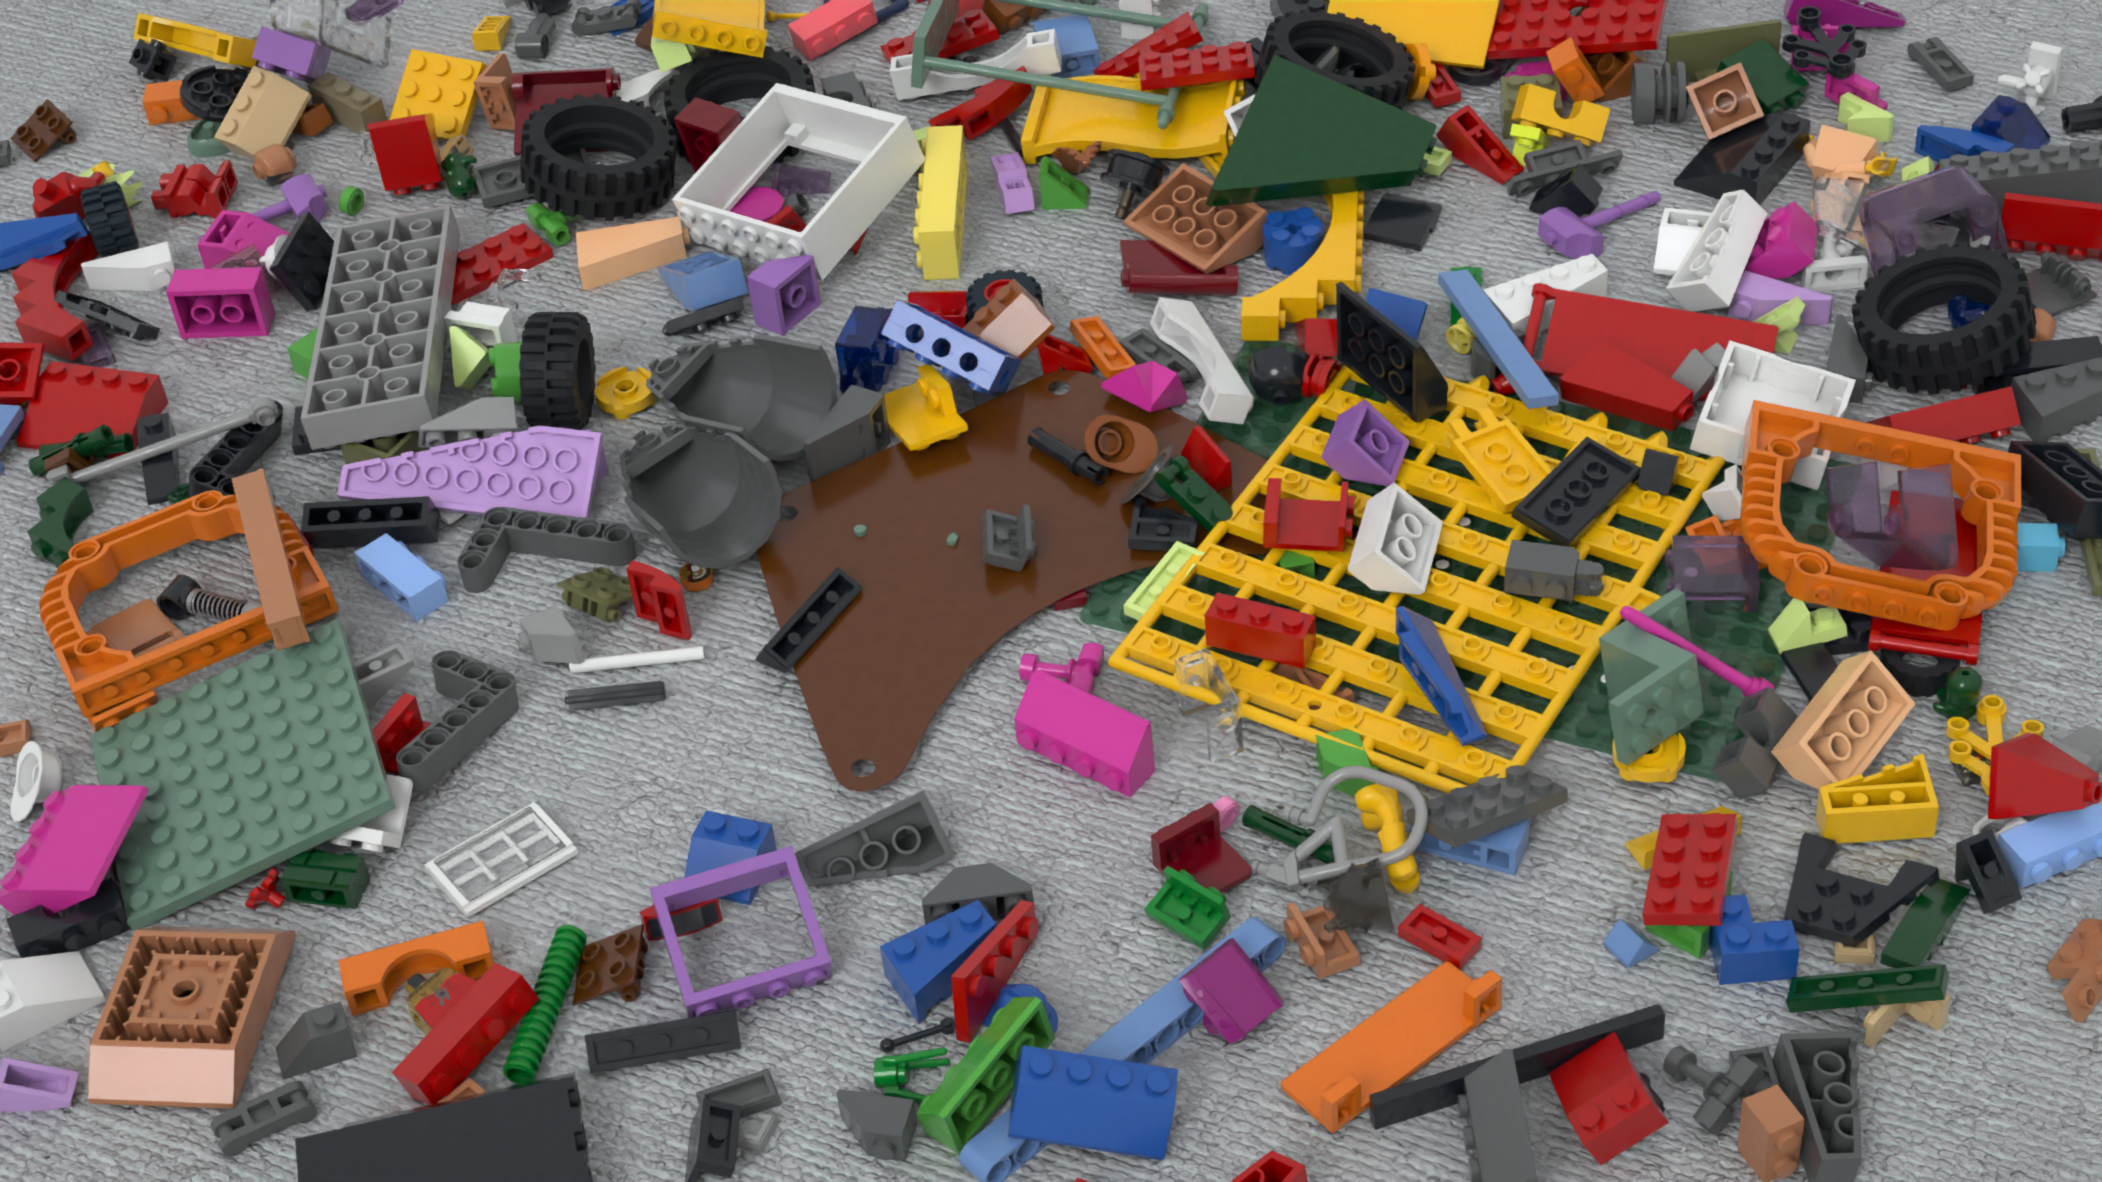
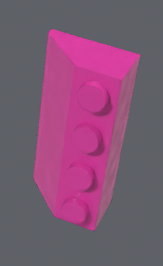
M1036 669L1032 673L1014 718L1017 743L1027 750H1033L1049 758L1056 764H1062L1078 772L1083 777H1089L1105 785L1110 790L1118 791L1131 798L1155 772L1151 722L1041 670Z

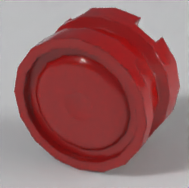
M1318 354L1311 355L1304 367L1301 395L1311 399L1313 396L1318 398L1324 394L1325 389L1330 386V382L1341 371V362L1333 358L1325 360L1323 356Z

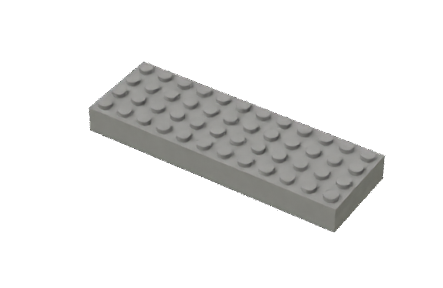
M451 205L337 226L301 413V422L312 450L319 448L330 449L337 445L352 442L362 443L368 439L378 437H394L400 433L410 431L419 432L420 425L436 418L447 340V328L444 317L451 309L460 232Z

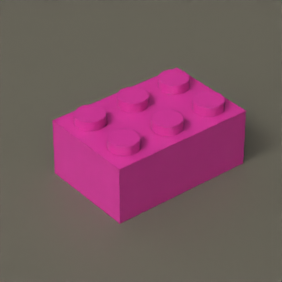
M262 267L174 270L166 291L181 339L268 336L276 314Z

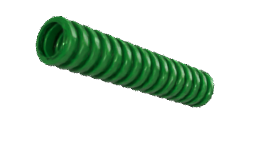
M562 925L556 929L555 936L548 949V954L541 967V972L538 975V980L534 985L533 991L539 1000L523 1016L517 1030V1035L513 1040V1045L510 1048V1053L503 1066L504 1076L516 1084L535 1081L536 1073L540 1068L550 1036L560 1015V1009L564 1004V999L571 985L570 982L574 977V972L577 969V964L587 942L586 934L575 926Z

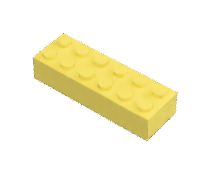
M963 125L928 127L927 139H922V153L925 161L921 165V173H919L920 191H917L918 208L915 209L916 226L913 229L914 244H919L917 267L923 268L924 280L959 279L968 180Z

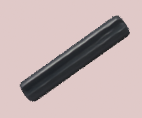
M663 681L575 689L565 692L567 710L664 701L666 699V688Z

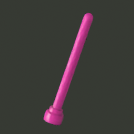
M1624 606L1621 608L1620 615L1623 619L1641 630L1695 654L1699 665L1743 690L1742 695L1747 697L1768 687L1774 690V684L1766 679L1745 676L1633 607Z

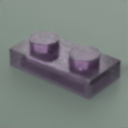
M357 0L344 10L347 19L363 27L402 5L404 2L403 0Z

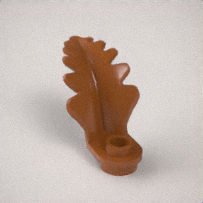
M1101 141L1094 142L1083 150L1057 147L1052 152V156L1059 160L1060 166L1064 170L1078 174L1090 166V161L1101 150Z

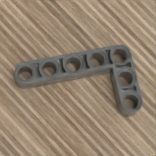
M494 507L487 510L482 516L459 555L457 563L464 589L470 593H480L489 589L510 552L611 566L628 565L632 560L636 559L637 554L631 529L624 523L508 507Z
M452 650L442 651L434 655L432 658V669L437 692L458 702L398 752L396 756L398 774L400 777L412 780V793L428 789L519 709L516 679L513 674Z

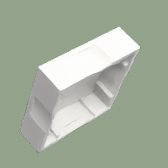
M1730 340L1719 366L1713 389L1708 394L1698 420L1690 449L1712 457L1720 456L1725 461L1742 466L1745 426L1753 400L1843 418L1856 380L1813 366L1790 362L1775 354ZM1813 447L1811 456L1797 461L1790 482L1818 490L1831 451Z

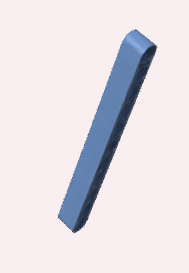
M1249 918L1079 1054L1148 1065L1203 1020L1204 1012L1198 1004L1188 1001L1179 978L1231 938L1235 939L1262 973L1283 953L1286 946L1285 937L1259 918ZM1011 1108L973 1137L961 1150L959 1155L960 1165L980 1182H1003L1050 1144L1008 1137Z

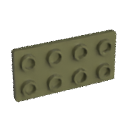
M1779 19L1669 34L1667 36L1666 61L1670 63L1671 74H1674L1675 62L1684 61L1689 82L1695 83L1715 74L1721 60L1761 39H1764L1779 53L1782 23Z

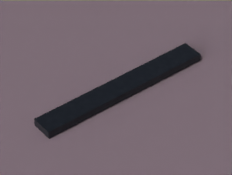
M1656 1004L1513 1049L1519 1084L1549 1075V1072L1612 1032L1618 1035L1626 1050L1663 1039L1665 1024L1663 1009L1660 1004ZM1494 1056L1370 1094V1121L1374 1129L1377 1130L1458 1104L1457 1095L1464 1094V1078Z

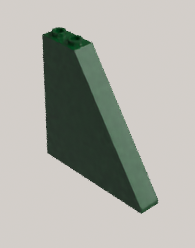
M1274 55L1211 187L1206 205L1214 207L1411 186L1415 175L1421 177L1428 160L1423 159L1425 153L1431 155L1438 138L1433 137L1437 125Z

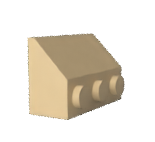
M253 66L214 138L231 152L254 160L257 151L277 143L284 147L312 95L274 72Z

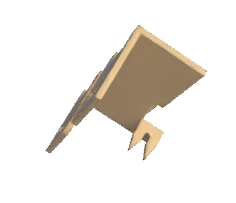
M463 134L452 137L440 151L441 161L450 153H453L451 151L453 147L463 154L468 147L469 150L466 155H470L474 149ZM462 138V142L458 146L457 143Z

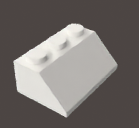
M1392 483L1367 500L1347 570L1372 590L1421 595L1425 592L1443 521L1396 483Z

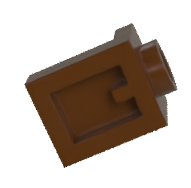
M68 447L44 460V470L48 472L67 464L70 470L75 472L94 465V454L83 458Z

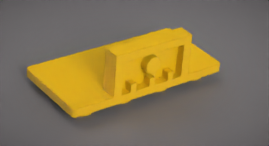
M928 364L917 367L920 379H917L916 383L884 394L889 428L910 451L926 449L932 443L943 439H954L960 433L968 430L967 423L956 411L950 384Z

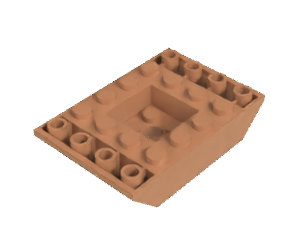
M154 926L135 930L89 1045L88 1100L90 1104L235 1108L296 937L295 930ZM187 990H194L193 993L187 997H178L183 995Z

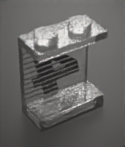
M1208 648L1175 658L1176 682L1180 693L1177 692L1178 708L1183 716L1205 710L1208 758L1210 761L1213 762L1243 752L1241 701ZM1195 686L1212 690L1219 704L1212 706L1187 696V691Z

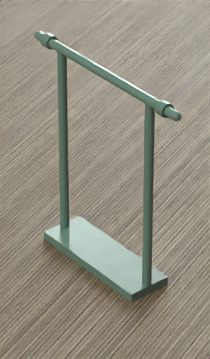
M931 0L914 35L911 87L922 89L931 68L1160 106L1157 113V125L1160 129H1166L1174 120L1176 114L1175 105L1182 86L1171 87L1167 95L937 57L959 12V0ZM993 0L1162 28L1174 20L1172 18L1062 0ZM1201 3L1194 10L1191 17L1199 33H1201L1202 27L1207 24L1209 18V8L1205 3ZM1195 44V45H1193V46H1191V47H1189V48H1187V49H1188V50H1194L1197 44Z

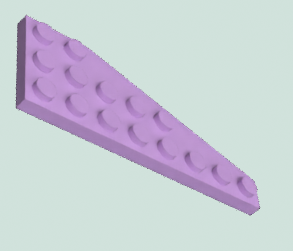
M539 425L529 427L525 431L515 433L509 431L499 433L500 436L485 439L474 438L430 447V450L415 453L410 451L401 453L400 456L385 459L375 458L345 464L342 466L337 496L340 499L346 500L429 496L437 510L483 516L491 508L508 507L590 518L604 436L601 432Z

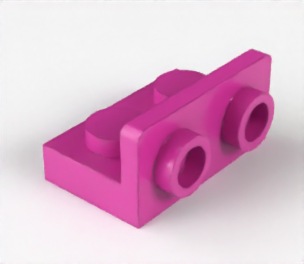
M1828 73L1826 74L1824 96L1840 105V97L1849 92L1883 110L1887 109L1888 103L1879 98L1880 86L1856 73L1844 79H1837Z

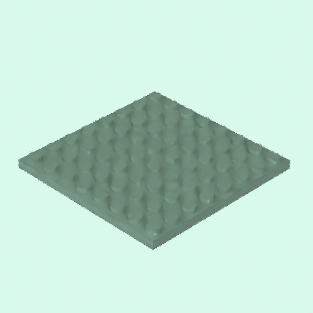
M338 618L309 631L310 642H304L279 651L275 647L214 677L197 683L180 693L167 697L148 708L135 712L120 720V723L113 727L106 726L90 734L100 785L145 786L149 789L114 857L124 909L128 919L127 924L134 932L396 808L344 628Z

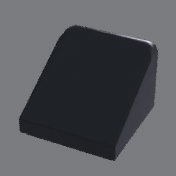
M1646 448L1639 474L1638 488L1664 496L1670 495L1677 482L1679 456Z

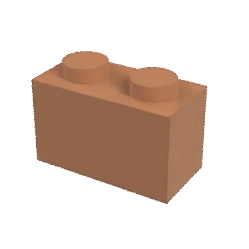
M1778 1084L1742 1099L1737 1149L1762 1182L1788 1177L1799 1166L1805 1119Z

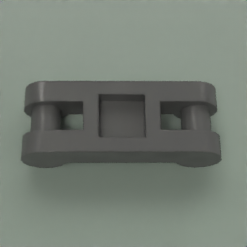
M627 0L624 5L603 6L595 10L581 7L576 12L571 30L574 34L583 36L634 27L642 5L638 0Z
M290 1082L216 1116L210 1125L214 1135L220 1138L219 1146L223 1154L228 1157L236 1156L244 1150L246 1145L296 1122L307 1123L313 1120L317 1115V1109L313 1101L307 1099L308 1091L303 1082Z

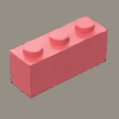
M831 0L788 24L793 45L809 61H812L877 24L878 20L871 0Z

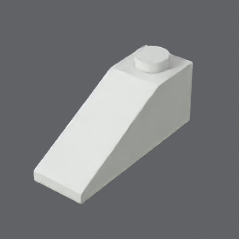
M168 242L81 263L90 290L153 291L168 287L174 270H176Z

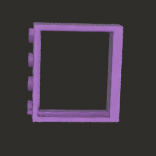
M792 846L650 888L652 903L688 1017L718 1013L732 1007L735 1009L746 1008L752 1005L755 1000L768 996L778 998L788 994L791 989L804 985L813 987L816 986L817 981L832 977L831 960ZM789 876L815 956L694 993L669 912Z

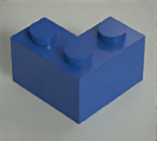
M1746 894L1726 896L1721 926H1710L1709 945L1719 985L1787 980L1796 977L1800 949L1792 920L1753 923Z

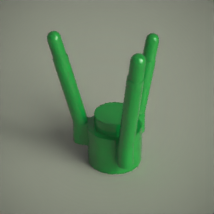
M942 1047L896 1056L877 1057L874 1063V1083L876 1088H885V1096L912 1099L915 1102L922 1103L926 1095L901 1089L902 1084L909 1083L910 1070L948 1066L950 1064L948 1058L928 1059L947 1054V1048Z

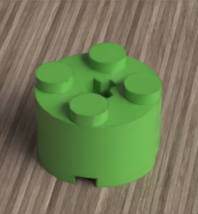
M522 341L499 343L494 348H489L490 365L494 366L496 378H491L492 394L496 397H514V404L521 403L519 361Z

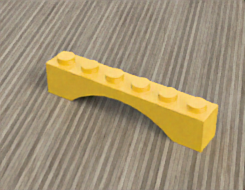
M143 13L137 14L133 39H142L151 42V39H156L166 44L167 47L203 55L213 60L251 68L256 66L257 60L253 59L252 56L257 40Z

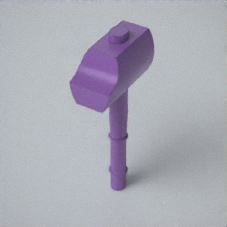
M310 174L297 175L288 179L280 186L285 200L259 210L252 215L267 222L292 211L296 220H298L300 215L309 211L319 222L328 211L324 200L327 193L322 184L319 186L315 184Z
M1652 191L1645 195L1641 194L1635 199L1619 205L1616 204L1611 208L1583 218L1578 217L1566 207H1556L1539 217L1538 236L1546 244L1554 247L1566 257L1580 258L1593 254L1598 258L1603 251L1604 236L1594 228L1607 224L1617 218L1621 219L1622 216L1639 209H1645L1649 205L1659 202L1661 196L1658 191Z

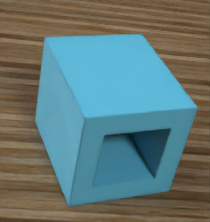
M2018 523L2017 571L2056 572L2058 558H2064L2065 539L2064 537H2059L2057 524Z

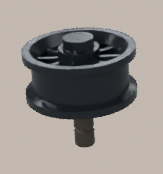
M1110 149L1108 156L1111 160L1107 172L1101 173L1100 179L1106 184L1123 191L1115 217L1125 220L1134 195L1147 198L1161 185L1163 177L1169 175L1170 169L1145 154L1121 149Z

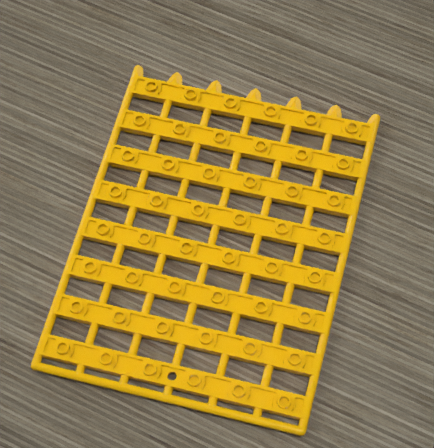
M1344 365L1341 371L1337 373L1336 378L1330 382V386L1325 389V393L1317 398L1231 505L1232 517L1229 520L1218 522L1198 546L1197 550L1206 553L1205 557L1199 561L1203 555L1196 556L1192 554L1180 571L1173 577L1108 659V664L1113 669L1230 712L1228 705L1229 697L1227 701V697L1225 698L1220 693L1186 681L1188 679L1219 691L1218 682L1217 687L1216 682L1214 684L1213 672L1216 675L1217 671L1218 677V671L1219 675L1221 671V688L1223 683V687L1227 688L1228 686L1229 691L1230 685V693L1235 701V710L1231 713L1317 744L1315 735L1364 750L1371 765H1376L1380 769L1447 794L1452 789L1463 788L1467 785L1440 776L1438 773L1470 785L1478 782L1482 777L1499 774L1497 778H1506V768L1514 765H1526L1601 652L1599 638L1618 626L1622 620L1620 615L1622 607L1620 605L1637 586L1644 587L1703 498L1702 493L1709 489L1726 461L1720 456H1710L1705 460L1668 448V437L1663 431L1651 435L1646 440H1642L1607 429L1608 420L1603 412L1582 421L1547 410V407L1527 409L1522 401L1488 391L1490 382L1485 375L1475 378L1468 384L1444 377L1448 385L1447 408L1444 410L1450 411V414L1443 423L1429 418L1416 423L1388 400L1383 404L1341 390L1349 379L1369 385ZM1366 399L1410 441L1409 446L1422 449L1414 461L1403 458L1394 483L1408 494L1452 508L1447 517L1441 520L1443 524L1435 554L1437 553L1484 570L1476 582H1472L1431 567L1424 593L1415 595L1391 592L1385 601L1381 603L1335 587L1344 574L1354 576L1347 569L1356 538L1354 540L1345 538L1344 552L1272 548L1262 561L1217 544L1228 531V533L1263 545L1265 510L1249 504L1258 493L1267 494L1268 478L1282 479L1281 498L1340 501L1341 486L1338 484L1343 478L1335 470L1330 473L1326 480H1322L1280 465L1291 454L1329 467L1321 456L1330 433L1312 428L1311 426L1319 416L1336 421L1338 415ZM1489 407L1499 422L1508 418L1522 435L1568 449L1569 451L1565 457L1586 437L1598 442L1640 468L1646 448L1679 456L1676 484L1692 489L1684 501L1639 489L1636 485L1637 480L1572 546L1579 552L1580 560H1585L1587 555L1590 554L1638 570L1630 583L1604 575L1600 579L1604 588L1599 596L1574 595L1573 600L1610 612L1601 626L1551 609L1557 599L1542 597L1538 604L1489 587L1497 574L1505 577V566L1512 540L1521 541L1526 533L1548 541L1550 540L1512 518L1513 511L1504 514L1476 479L1472 481L1427 466L1435 454L1461 462L1452 452V444L1447 439V434L1453 432L1448 426V422L1457 418L1462 419L1464 416L1480 421L1476 411ZM1539 454L1552 470L1561 462ZM1348 489V495L1355 496L1354 516H1347V518H1353V525L1360 527L1367 500L1372 498V496ZM1465 513L1513 528V530L1503 541L1458 526L1457 524ZM1617 513L1665 530L1658 541H1654L1609 526V523ZM1289 550L1311 557L1314 563L1331 568V571L1321 582L1278 567L1276 564L1285 552ZM1192 564H1196V568L1184 579ZM1196 571V574L1239 588L1240 590L1235 597L1249 600L1255 594L1300 610L1299 612L1326 619L1361 633L1352 646L1316 634V647L1305 667L1329 675L1318 690L1271 673L1278 662L1263 659L1258 667L1211 651L1212 646L1206 645V633L1198 644L1195 645L1151 629V626L1162 614L1205 630V613L1214 597L1184 586ZM1405 595L1454 611L1445 625L1435 621L1432 622L1453 664L1486 676V679L1477 691L1467 687L1465 689L1486 733L1521 745L1511 760L1470 745L1462 747L1451 730L1446 736L1396 718L1405 704L1439 715L1403 664L1365 651L1375 637L1399 645V637L1396 634V608ZM1469 616L1517 634L1509 646L1506 647L1458 629ZM1530 638L1578 654L1580 658L1574 667L1569 669L1521 651ZM1129 657V658H1131V659L1137 660V661H1139V662L1145 663V664L1150 665V666H1153V667H1155V668H1158V669L1164 670V671H1166V672L1172 673L1173 676H1172V675H1169V674H1166V673H1164V672L1158 671V670H1156V669L1150 668V667H1148V666L1139 664V663H1137V662L1131 661V660L1126 659V658ZM1342 681H1346L1392 699L1384 711L1380 713L1333 694ZM1500 682L1545 697L1551 701L1544 712L1539 714L1491 695ZM1250 702L1252 704L1258 705L1260 707L1266 708L1268 710L1274 711L1284 716L1293 718L1296 720V722L1247 703ZM1312 705H1318L1321 707L1318 710L1309 709V707ZM1310 725L1327 732L1348 729L1359 733L1363 746L1362 748L1325 734V732L1311 728ZM1373 749L1379 750V751H1381V752L1387 753V754H1389V755L1395 756V757H1397V758L1403 759V760L1408 761V762H1411V763H1413V764L1422 766V767H1424V769H1421V768H1419V767H1416V766H1413V765H1411V764L1405 763V762H1403V761L1397 760V759H1395V758L1389 757V756H1387V755L1378 753V752H1376V751H1373Z

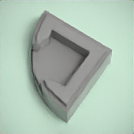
M758 1114L757 1118L742 1124L739 1122L737 1146L763 1153L778 1125L777 1115Z

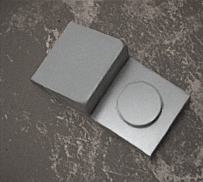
M1715 343L1702 354L1694 348L1671 378L1692 390L1693 402H1695L1713 388L1726 350L1719 343Z

